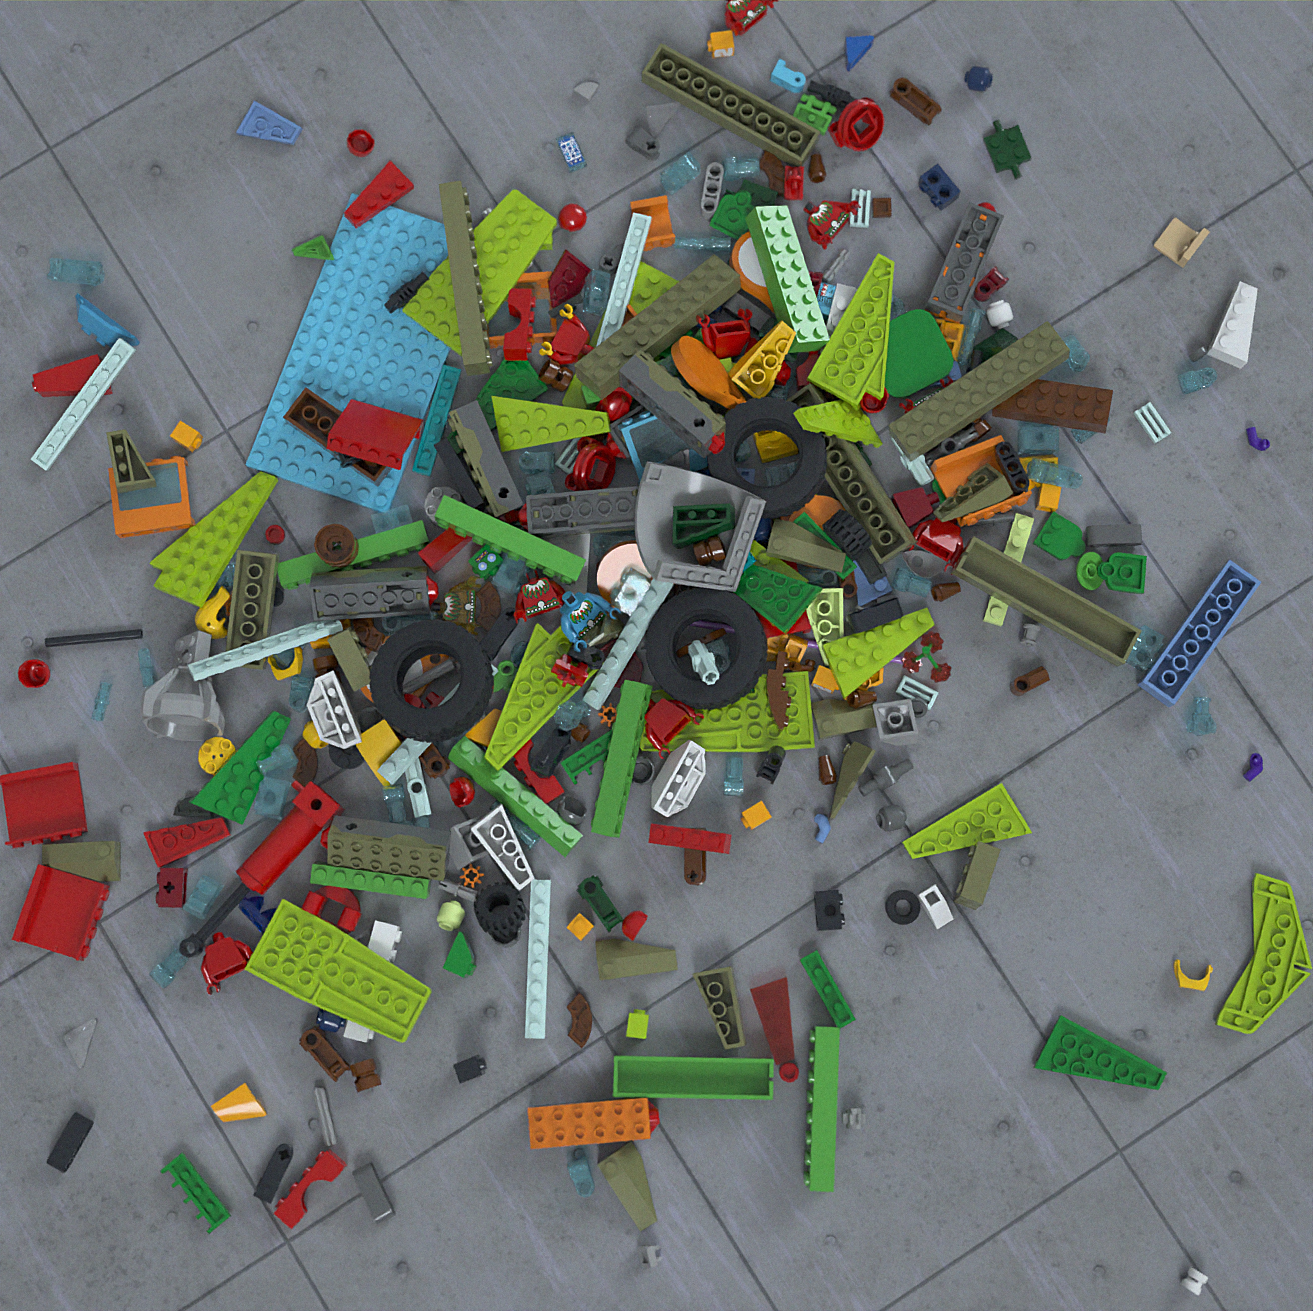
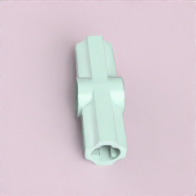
M891 438L901 455L900 458L907 470H910L919 487L932 481L934 476L925 463L924 455L922 454L910 462L895 440Z
M695 640L688 646L694 672H699L702 681L708 685L714 684L719 679L714 655L712 652H708L705 644Z
M417 758L405 771L414 816L415 818H422L432 815L420 759ZM416 783H421L422 790L419 793H414L412 790L413 785Z

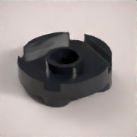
M332 744L328 746L330 759L338 767L351 770L361 766L365 761L356 745H353L351 755L344 754L343 751L345 749Z

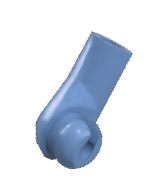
M817 814L814 821L818 824L820 830L815 840L823 844L831 827L826 815Z

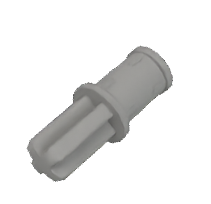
M448 879L440 881L442 884H439L438 889L454 894V897L460 896L470 901L476 900L475 897L478 891L462 885L461 882L456 883Z

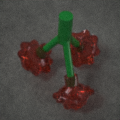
M929 631L927 634L922 635L923 640L920 642L923 646L922 654L916 655L914 651L910 653L905 652L904 657L901 658L902 666L909 673H917L922 666L921 658H928L933 665L930 678L935 683L944 682L951 676L950 671L952 667L948 666L947 663L937 664L930 655V652L934 654L942 649L941 644H943L944 640L940 638L939 633L936 632L934 634L933 631Z

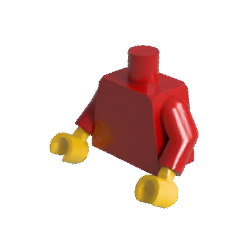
M569 304L564 305L567 313L564 310L559 311L562 317L567 316L568 319H564L551 344L549 342L541 344L546 350H539L540 355L544 356L547 354L549 358L560 365L577 363L582 359L583 355L586 356L595 348L589 345V332L582 321L575 314H572L573 308Z

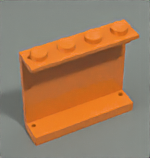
M1002 435L933 462L930 469L946 499L953 497L957 493L956 489L960 485L964 486L969 481L967 477L986 463L1003 475L995 459L996 447L1000 442L1004 441ZM1011 466L1007 468L1009 471L1014 472ZM1020 483L1015 484L1018 488H1022ZM1023 492L1018 496L1011 494L1006 500L996 505L957 517L956 519L960 527L964 525L972 526L982 518L986 520L993 517L997 512L1001 511V513L1010 510L1012 506L1026 504L1032 492Z

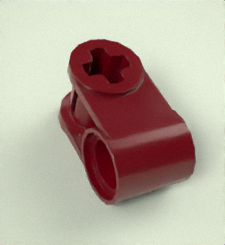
M995 266L977 284L974 290L975 299L980 302L987 301L1009 281V278H1005L998 271V267ZM980 288L986 289L987 293H982Z

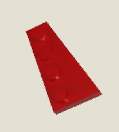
M389 161L344 212V216L357 229L413 190L414 184Z
M223 817L143 832L158 868L231 836Z

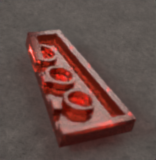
M787 977L750 989L775 1064L779 1065L795 1059Z

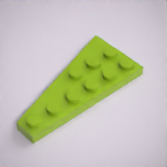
M928 608L904 615L902 618L870 630L851 634L822 645V650L843 699L935 625Z
M1000 783L903 841L902 844L911 859L971 847V845L975 846L978 841L990 843L1031 834L1032 831L1003 784Z

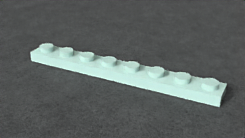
M633 212L596 347L623 325L627 311L626 306L630 301L652 221L650 216Z
M121 338L117 340L31 458L32 461L46 471L50 469L135 353V348Z
M652 579L582 699L597 710L601 709L674 583Z
M339 620L315 621L189 664L188 668L194 681L202 680L208 676L223 673L226 670L243 666L246 663L261 660L264 657L281 653L284 650L316 641L319 638L334 635L337 632L343 631V627Z
M491 664L492 675L494 676L498 670ZM460 682L439 705L445 703L454 695ZM407 738L377 772L393 785L431 743Z
M551 880L531 881L525 1038L545 1039Z

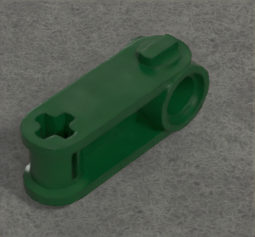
M592 875L577 885V892L582 899L586 898L608 932H611L613 927L623 922L624 919L603 890V883L598 876L594 877ZM593 882L596 889L593 893L585 891L584 886L586 883ZM616 917V919H614L612 922L608 923V921H610L612 918Z

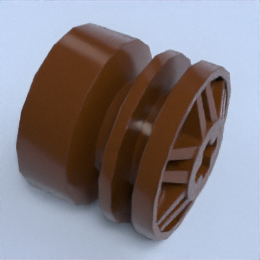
M341 524L326 525L318 531L315 537L314 547L317 555L332 567L341 568L348 566L358 555L359 545L357 538L348 528ZM336 543L342 547L340 551L334 547Z

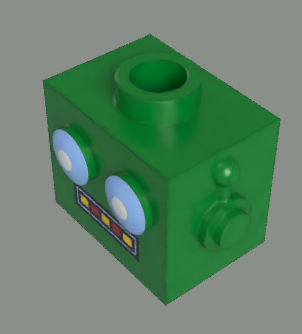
M486 544L468 560V563L472 567L473 573L486 581L490 576L494 577L501 570L499 567L504 564V561L499 553L490 550V546Z

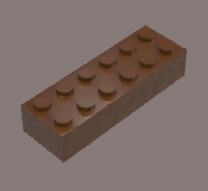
M1037 379L992 408V417L1106 434L1113 390Z
M305 387L283 418L291 427L340 460L338 454L327 449L329 431L342 412ZM361 460L350 466L351 469L377 487H379L392 469L391 467L366 460Z

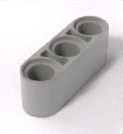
M717 162L709 164L706 171L701 201V215L707 220L713 218L721 193L723 167ZM716 171L719 175L713 176L710 173ZM709 189H715L716 192H715V193H709L708 190H709ZM711 206L714 209L711 211L705 210V207Z

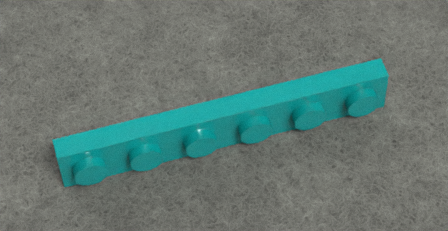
M447 365L442 367L412 468L414 473L429 477L432 475L438 454L434 444L442 440L462 373L461 369Z

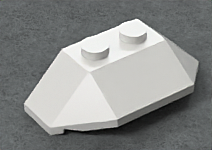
M837 283L826 326L829 339L857 291L855 287ZM823 346V347L821 348L820 354H821L822 351L824 350L825 346Z
M331 671L316 678L307 707L320 740L342 749L362 742L360 726L348 696L335 672Z
M688 740L670 753L651 787L652 809L665 817H669L688 807L706 774L704 748Z

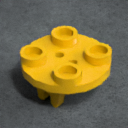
M213 737L206 740L198 751L200 767L206 773L215 775V772L236 751L230 740L222 737Z

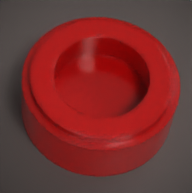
M271 525L267 528L265 537L271 544L277 545L284 541L285 531L279 525Z
M786 1062L781 1065L779 1076L785 1082H794L799 1076V1069L794 1063Z

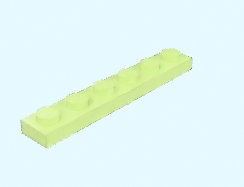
M1016 513L1015 520L1012 522L1003 553L1020 563L1022 562L1034 518ZM990 595L983 621L1002 626L1008 605Z

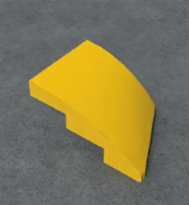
M766 430L752 435L762 463L798 454L796 444L783 433Z
M384 719L361 734L362 742L355 745L382 785L388 788L390 783L377 770L399 748L403 740L400 736H396L392 727Z

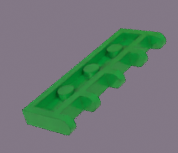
M612 729L560 762L574 785L578 783L575 778L576 775L586 770L590 776L592 774L589 769L590 766L601 759L605 762V756L609 753L608 744L613 735Z
M184 1153L178 1155L160 1170L162 1174L169 1170L176 1179L171 1185L172 1188L180 1185L188 1195L183 1202L187 1204L192 1200L200 1210L196 1219L199 1220L204 1216L212 1227L206 1231L208 1234L232 1216Z

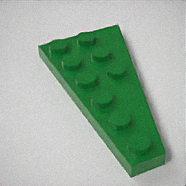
M504 358L496 372L493 373L477 395L475 401H478L490 431L497 427L492 396L533 402L548 391V387L545 383L538 380V374L528 361L505 360ZM451 431L447 438L458 456L465 450L464 448L460 450L455 438L458 435L457 432Z
M751 565L741 574L736 592L733 593L786 634L823 589L764 567Z
M272 710L256 727L257 729L251 736L245 739L240 748L215 772V775L208 783L202 786L197 795L192 797L189 802L243 825L291 718Z
M1059 1015L1033 1067L1035 1069L1159 1090L1167 1074L1164 1070Z

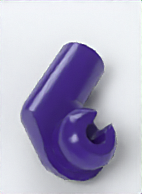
M1255 427L1246 429L1250 446L1259 451H1265L1270 447L1269 440L1258 438Z
M1253 753L1250 756V769L1243 774V777L1248 782L1252 781L1263 771V759L1258 753Z

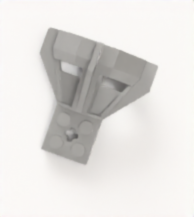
M198 630L177 639L174 646L175 655L172 661V669L143 692L140 714L143 715L142 721L147 730L154 733V737L205 742L210 738L219 737L224 734L225 718L218 702H216V694L211 682L212 677L208 676L205 679L194 681L188 668L189 664L209 658L212 635Z

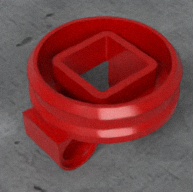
M864 97L848 104L842 111L839 120L828 127V132L836 146L840 148L845 146L858 152L865 151L874 146L881 137L884 128V115L873 99ZM861 119L862 122L869 126L857 135L853 125Z
M582 437L577 443V450L580 453L576 458L573 473L568 474L565 478V486L572 491L606 489L615 474V457L612 455L610 448L604 445V443L592 438ZM598 459L600 461L596 473L594 475V478L591 479L590 474L592 468L594 466L595 460Z
M324 886L315 892H308L301 907L302 910L321 918L328 899L331 898L346 906L337 925L325 919L323 920L336 926L346 934L355 931L362 913H360L359 901L352 891L342 887Z

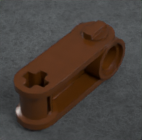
M898 78L889 91V97L925 125H931L932 119L942 112L938 103L906 78ZM902 88L905 92H899L897 89Z
M433 743L419 756V759L426 767L424 770L430 779L432 777L434 779L443 777L450 769L449 765L451 763L445 755L442 756ZM437 762L442 763L440 771L433 770V765Z
M689 828L707 831L706 828ZM684 848V878L688 884L699 886L706 881V851ZM698 874V878H692L693 875Z
M313 1026L303 1033L299 1039V1044L306 1052L308 1051L329 1077L334 1082H337L343 1073L350 1071V1065L325 1037L326 1033L319 1026ZM311 1033L317 1036L315 1044H310L308 1041V1036Z

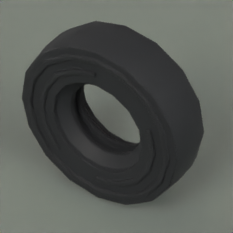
M898 890L888 897L885 911L894 923L907 925L918 918L921 911L920 902L913 892ZM899 900L909 902L910 911L908 914L901 915L896 911V903Z

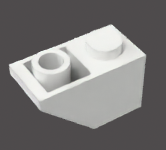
M936 885L916 895L936 929L953 920L950 909Z

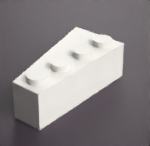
M1241 281L1234 288L1207 355L1240 369L1247 363L1257 288Z
M499 804L472 825L470 829L516 888L521 890L534 879V876L502 804Z

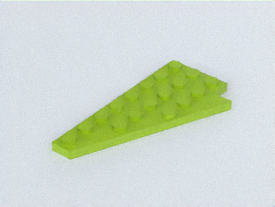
M879 253L807 378V381L855 407L858 406L865 392L880 400L884 396L895 262Z
M260 471L196 525L192 526L149 563L153 568L162 571L153 586L162 592L201 608L279 480L272 475Z
M538 623L535 625L484 756V759L497 771L581 688L577 684L572 686L568 683L565 688L562 687L563 681L557 678L558 675L551 672L557 658L560 659L563 654H567L572 644L561 630V626L550 635ZM595 656L592 661L596 662L598 657ZM571 660L570 665L577 667L578 663ZM588 668L587 673H589V675H588L587 679L585 680L584 684H585L598 670H591L590 668Z

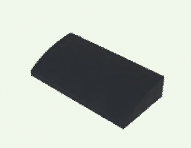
M446 437L434 444L436 451L467 505L484 512L485 503L448 438Z

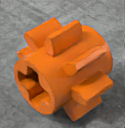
M612 703L607 708L602 705L603 713H598L599 717H603L600 723H608V728L616 721L617 717L616 708H612ZM609 711H612V714L615 715L611 720H608L607 716H605Z
M470 864L469 869L462 868L465 873L460 878L466 880L464 886L471 883L472 888H475V883L482 884L480 877L485 876V874L479 873L480 866L474 869L473 865ZM471 871L477 874V877H474V881H472L470 878H467V875H470Z

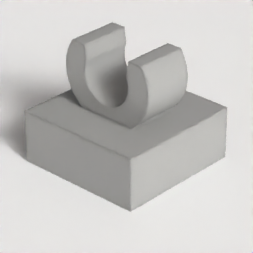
M643 1245L637 1247L641 1268H651L658 1265L657 1262L662 1260V1256L656 1257L655 1250L660 1249L659 1246Z

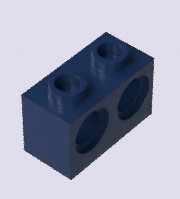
M938 163L922 174L918 181L920 190L930 197L932 205L938 207L940 211L957 200L961 192ZM928 179H934L936 183L931 184ZM945 193L948 197L943 198L939 194Z

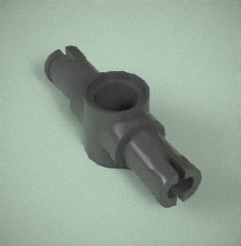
M974 426L961 434L946 438L938 445L937 449L925 455V460H929L927 461L929 466H932L935 460L960 451L965 447L966 443L979 437L978 432H974L976 431ZM950 441H953L956 445L953 451H950L947 447Z
M909 759L895 766L887 765L876 771L872 779L859 786L858 789L863 797L877 789L885 790L897 783L900 776L913 769L914 766Z

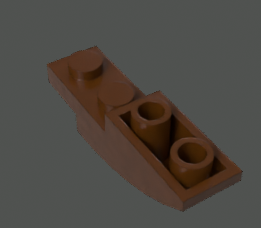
M778 651L775 670L768 669L766 692L772 719L778 731L782 732L784 727H788L789 716L786 715V708H790L791 697L788 696L789 691L781 690V688H785L786 677L783 676V671L788 668L789 658L785 657L786 652Z

